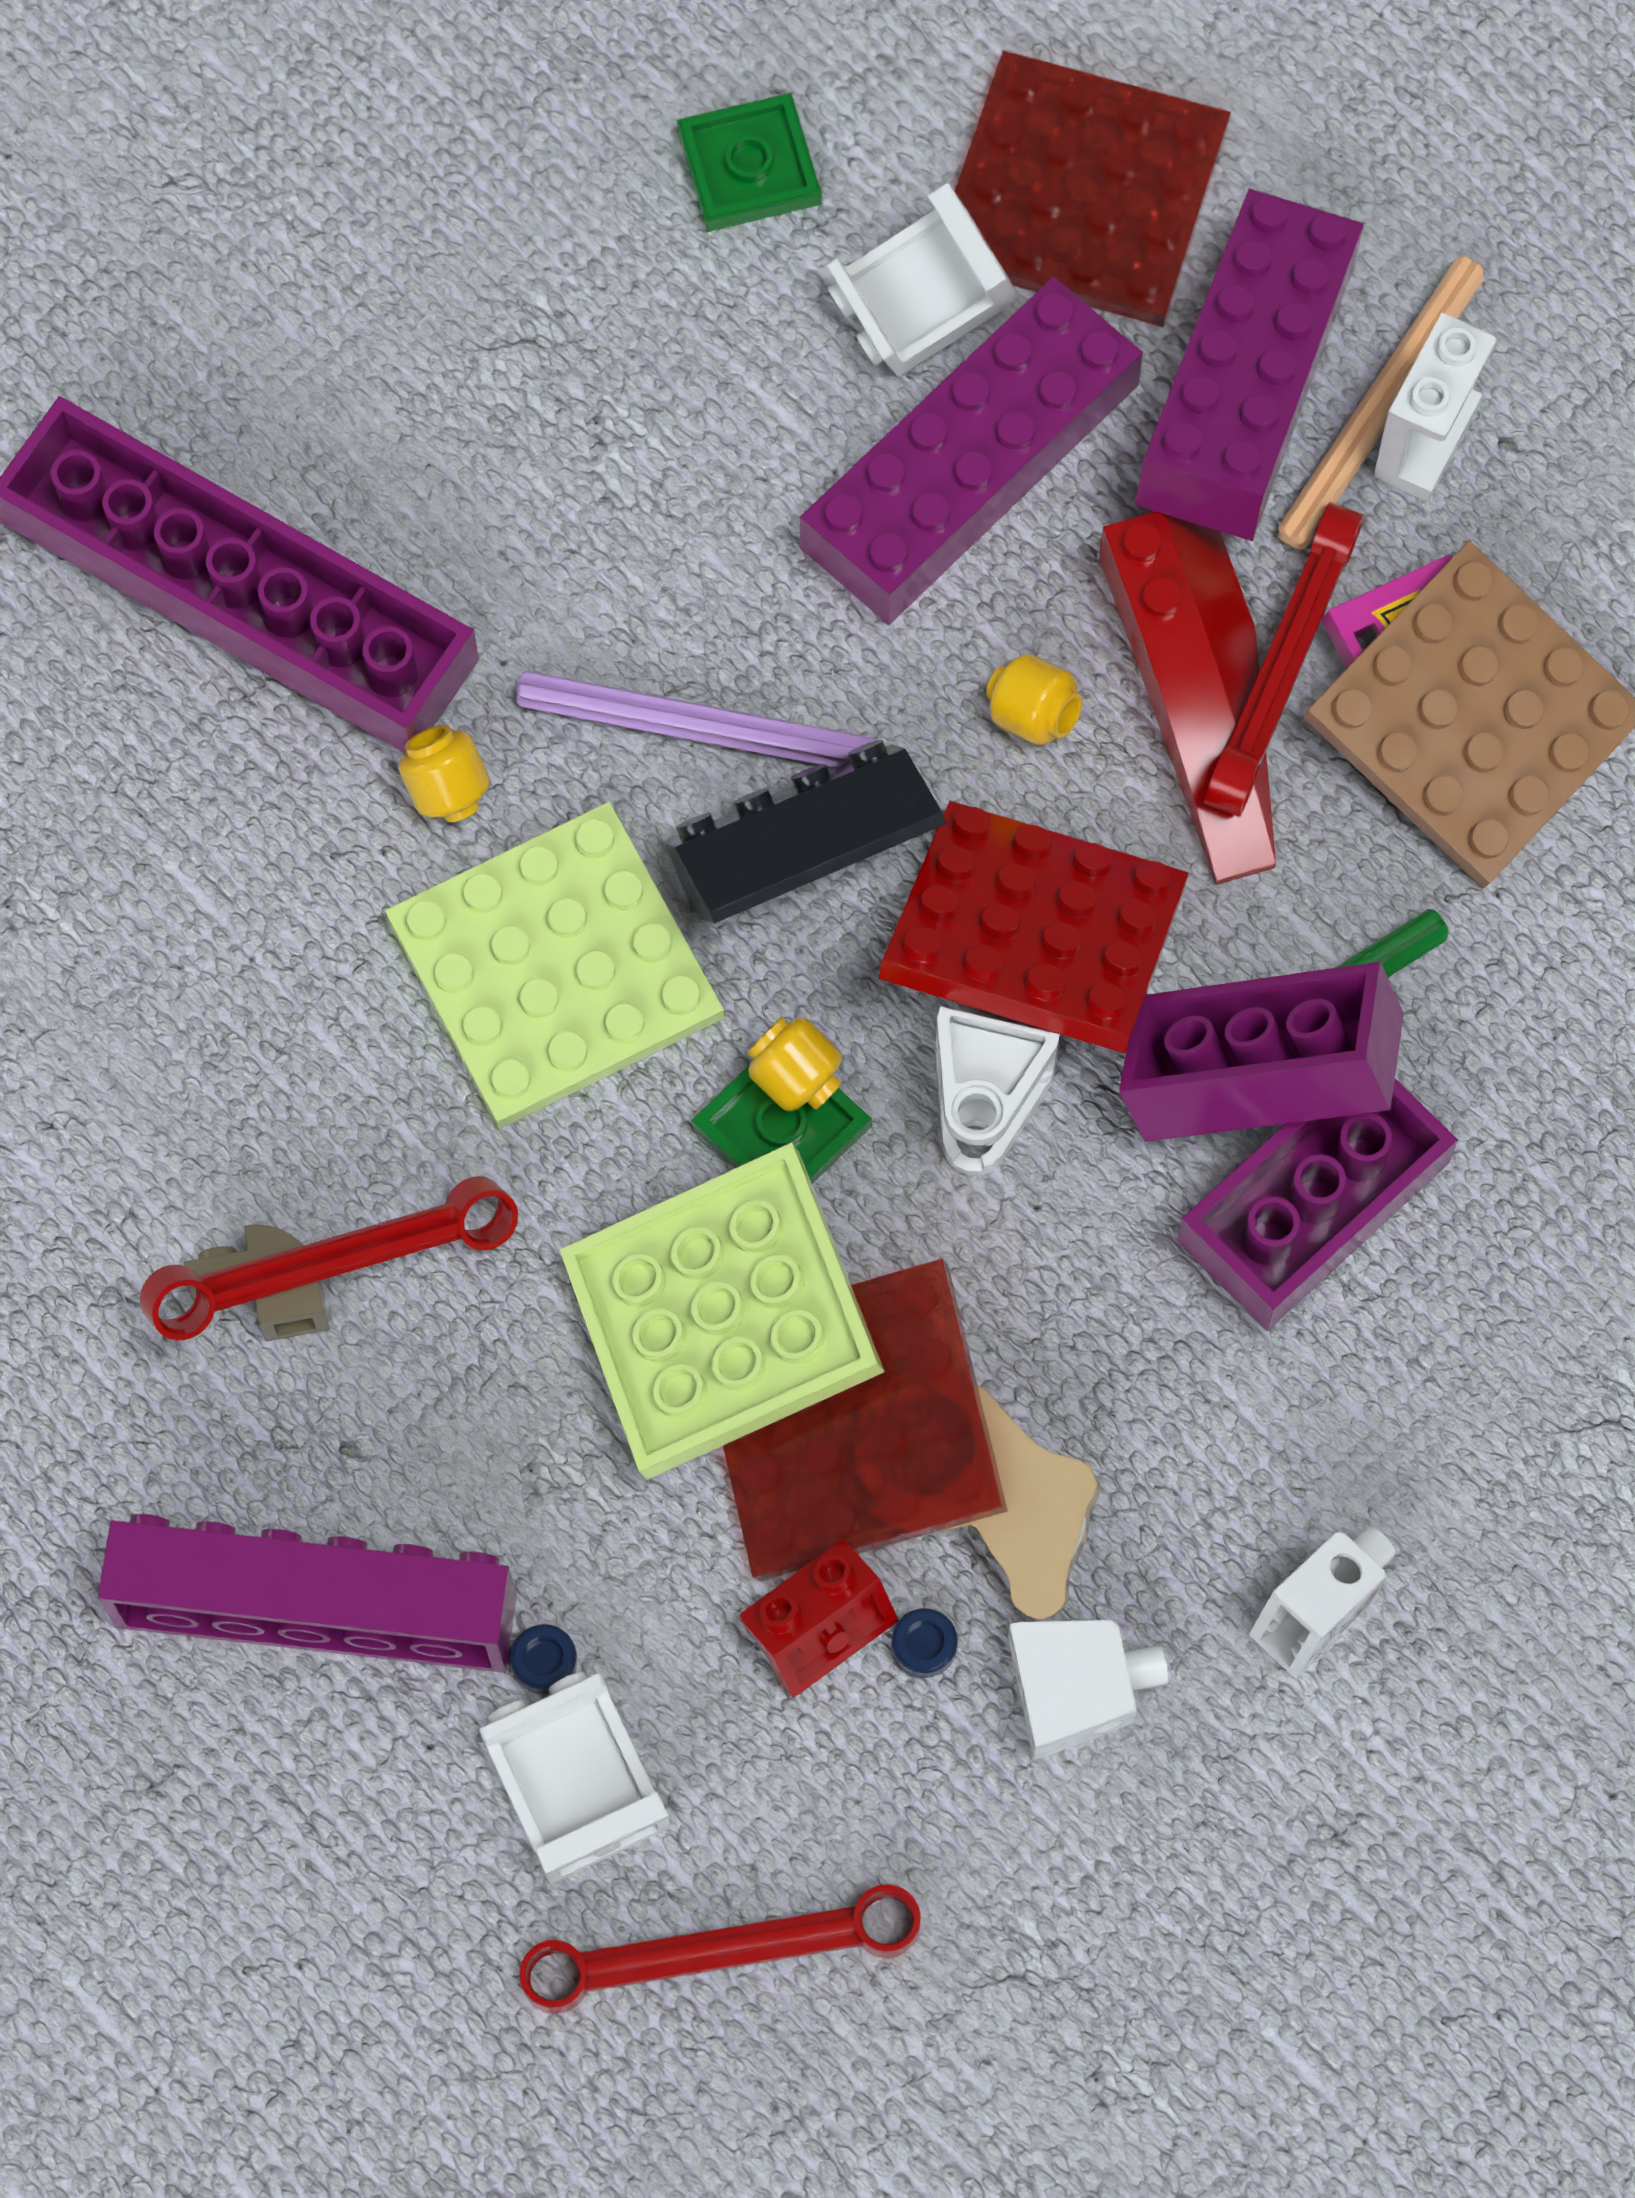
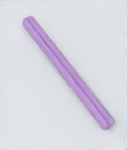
M532 671L522 673L516 693L517 704L524 708L817 765L826 764L827 767L833 768L851 762L848 756L850 751L878 740L877 738Z

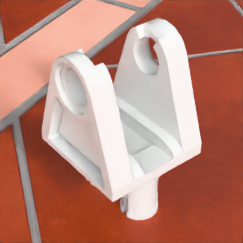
M955 1002L953 1009L940 1007L937 1017L935 1062L942 1146L947 1162L956 1171L967 1176H981L992 1172L1001 1164L1051 1087L1055 1075L1060 1034L1018 1021L1013 1024L992 1019V1013ZM977 1126V1127H981V1128H983V1129H982V1130H972V1129H970V1128H968V1127ZM956 1139L969 1145L985 1144L986 1147L990 1145L992 1147L986 1154L981 1155L980 1158H969L962 1154Z

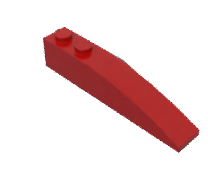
M1152 512L1103 526L1099 559L1216 885L1274 869L1276 867L1266 753L1241 817L1204 804L1205 796L1224 747L1229 744L1259 673L1255 625L1221 532L1159 512Z

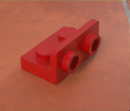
M845 1540L837 1542L740 1614L744 1627L761 1645L778 1681L793 1699L899 1621L880 1578Z

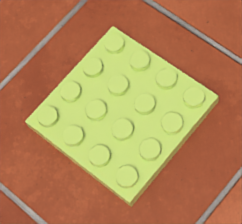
M610 802L385 910L388 923L498 1130L725 1018L721 1003Z
M789 1143L560 1249L638 1471L647 1480L885 1372L800 1152L793 1143Z

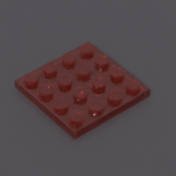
M1003 50L955 193L969 212L1013 286L1037 292L1054 276L1091 308L1164 327L1230 124L1231 112Z
M943 1259L851 1285L885 1371L884 1373L723 1445L752 1578L760 1582L799 1571L841 1540L847 1541L859 1554L1008 1512L949 1266Z

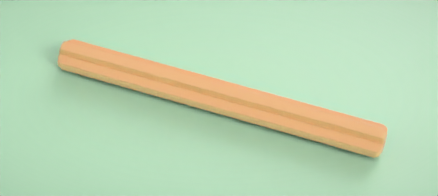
M1460 256L1454 260L1278 525V537L1283 543L1290 545L1296 550L1307 548L1316 534L1328 503H1337L1383 433L1388 411L1441 312L1458 319L1483 282L1484 268L1481 264L1472 261L1466 256Z

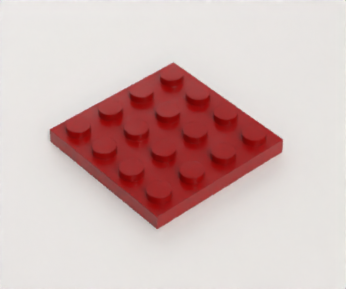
M949 800L944 812L947 824L938 827L882 959L878 979L1125 1054L1183 896L1189 872Z

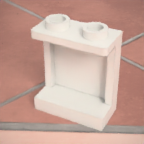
M949 183L928 195L935 210L848 266H843L837 257L826 264L836 280L835 283L827 287L836 304L846 318L856 313L865 330L856 335L864 351L875 366L885 361L897 377L908 372L1021 299L969 212Z
M1441 312L1388 411L1374 478L1429 503L1481 404L1483 394L1473 390V387L1494 349L1496 338L1493 335Z
M584 1672L569 1675L549 1687L548 1690L551 1696L529 1706H526L523 1700L507 1704L488 1716L490 1724L479 1730L484 1745L549 1885L671 1828L668 1813L658 1792H655L611 1700L601 1673L589 1678L586 1677Z

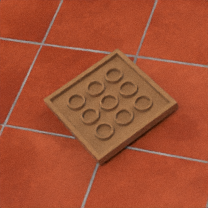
M1469 540L1302 717L1484 889L1635 728V697Z

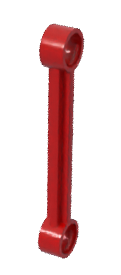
M1332 502L1328 503L1316 531L1309 556L1229 744L1224 747L1205 796V805L1241 817L1254 787L1261 762L1336 584L1350 560L1365 514Z
M482 1176L470 1177L458 1183L451 1190L444 1205L198 1276L192 1269L183 1265L164 1266L153 1272L143 1284L140 1292V1306L144 1315L164 1337L177 1341L191 1339L207 1328L214 1316V1312L460 1239L476 1250L497 1248L504 1244L515 1231L518 1223V1209L514 1200L496 1182ZM497 1197L498 1206L491 1221L479 1229L466 1230L464 1222L470 1207L482 1198ZM181 1286H193L196 1288L195 1300L187 1312L173 1319H162L159 1317L160 1304L170 1291Z
M883 1884L867 1890L859 1898L856 1906L674 1937L579 1952L567 1942L548 1940L532 1947L523 1958L519 1974L520 1983L526 1998L535 2008L546 2013L559 2014L576 2007L583 2000L586 1992L859 1946L874 1956L893 1958L907 1952L916 1942L920 1931L921 1914L916 1900L907 1890L896 1885ZM883 1898H892L902 1902L909 1909L913 1918L911 1919V1929L908 1936L892 1945L873 1940L866 1933L862 1923L867 1908ZM552 1953L569 1956L574 1960L578 1971H580L579 1983L576 1989L568 1997L561 2000L543 1998L531 1986L533 1967L540 1959Z

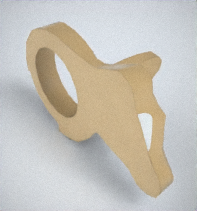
M936 1368L916 1370L897 1375L874 1392L860 1411L863 1413L855 1440L859 1476L875 1499L865 1510L887 1526L910 1533L946 1531L972 1525L978 1529L990 1552L1005 1571L1010 1581L1011 1600L1017 1609L1026 1616L1038 1620L1054 1617L1061 1612L1068 1603L1071 1569L1087 1540L1091 1510L1097 1502L1101 1491L1090 1465L1081 1460L1049 1452L1035 1443L1006 1414L986 1390L966 1376ZM934 1400L955 1403L966 1411L975 1426L978 1444L974 1464L964 1479L945 1493L928 1497L906 1494L896 1486L887 1471L884 1452L888 1433L898 1418L915 1405Z

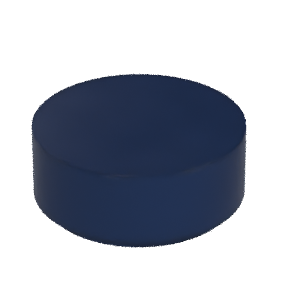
M928 1608L910 1611L900 1618L894 1627L891 1642L893 1657L898 1666L909 1675L918 1678L935 1677L946 1671L954 1661L958 1644L957 1633L952 1622L939 1611Z
M548 1624L535 1625L523 1631L516 1638L510 1655L511 1666L518 1682L527 1690L538 1694H550L549 1687L557 1681L575 1674L578 1663L575 1645L570 1636L562 1629Z

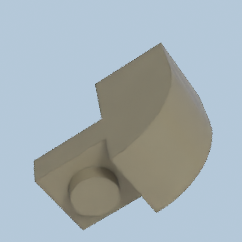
M245 1225L244 1230L248 1250L237 1252L234 1247H214L200 1252L198 1259L183 1261L184 1266L192 1269L198 1276L300 1247L303 1244L291 1234L272 1226ZM321 1281L256 1299L259 1324L266 1342L330 1330ZM187 1286L194 1301L196 1297V1288L193 1286Z

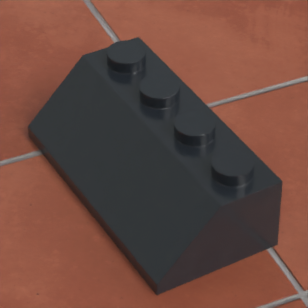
M876 740L850 751L848 756L851 762L828 771L826 764H821L795 774L791 777L793 787L772 796L768 788L747 794L733 802L736 811L716 820H713L711 813L686 820L676 826L679 835L664 841L691 910L715 924L947 824L906 749L893 744L885 747L883 740Z

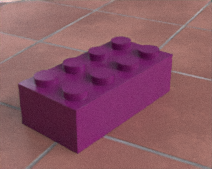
M1381 962L1147 994L1126 1051L1119 1093L1145 1142L1388 1111L1391 1108L1404 1012Z
M1395 1079L1391 1108L1388 1111L1285 1124L1181 1219L1177 1242L1266 1331H1269L1450 1163L1458 1139Z

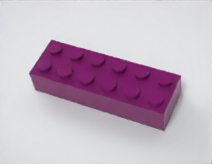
M1248 189L1143 459L1135 505L1249 541L1254 540L1352 275L1364 223L1254 189Z
M1053 276L800 516V548L887 625H890L1139 386L1143 352Z
M150 1514L130 1515L129 1522L110 1520L98 1600L115 1628L506 1673L517 1595L509 1566L499 1565V1558L497 1556L467 1551L460 1553L459 1560L433 1557V1550L413 1544L394 1545L393 1552L368 1550L365 1541L343 1536L329 1537L327 1545L301 1542L300 1534L282 1529L262 1530L261 1537L235 1534L236 1529L233 1526L212 1521L197 1522L195 1530L169 1527L170 1521L168 1519Z

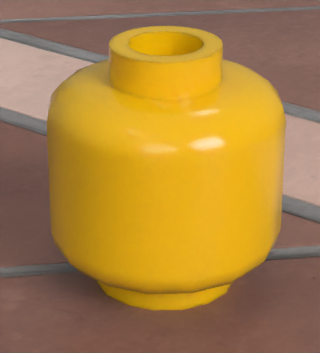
M1029 654L1020 655L1007 666L1002 665L998 667L988 682L986 692L987 698L991 700L990 714L992 721L1000 729L1035 745H1046L1057 738L1062 739L1067 736L1076 725L1083 705L1082 696L1078 693L1077 681L1068 670Z
M437 725L417 733L406 742L404 746L406 752L400 759L398 768L412 801L420 814L430 818L444 817L446 822H457L471 816L479 809L478 800L486 794L491 781L475 743L468 733L459 730L451 731L448 725Z
M781 1016L746 1052L753 1058L748 1069L750 1078L785 1111L798 1110L806 1102L813 1109L817 1110L842 1084L834 1075L842 1062L841 1051L806 1018H795L788 1023Z

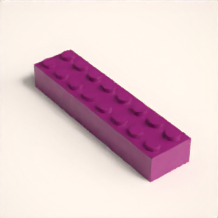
M58 396L0 476V521L2 524L403 753L406 752L404 746L410 738L425 729L434 727L479 661L474 629L61 396Z

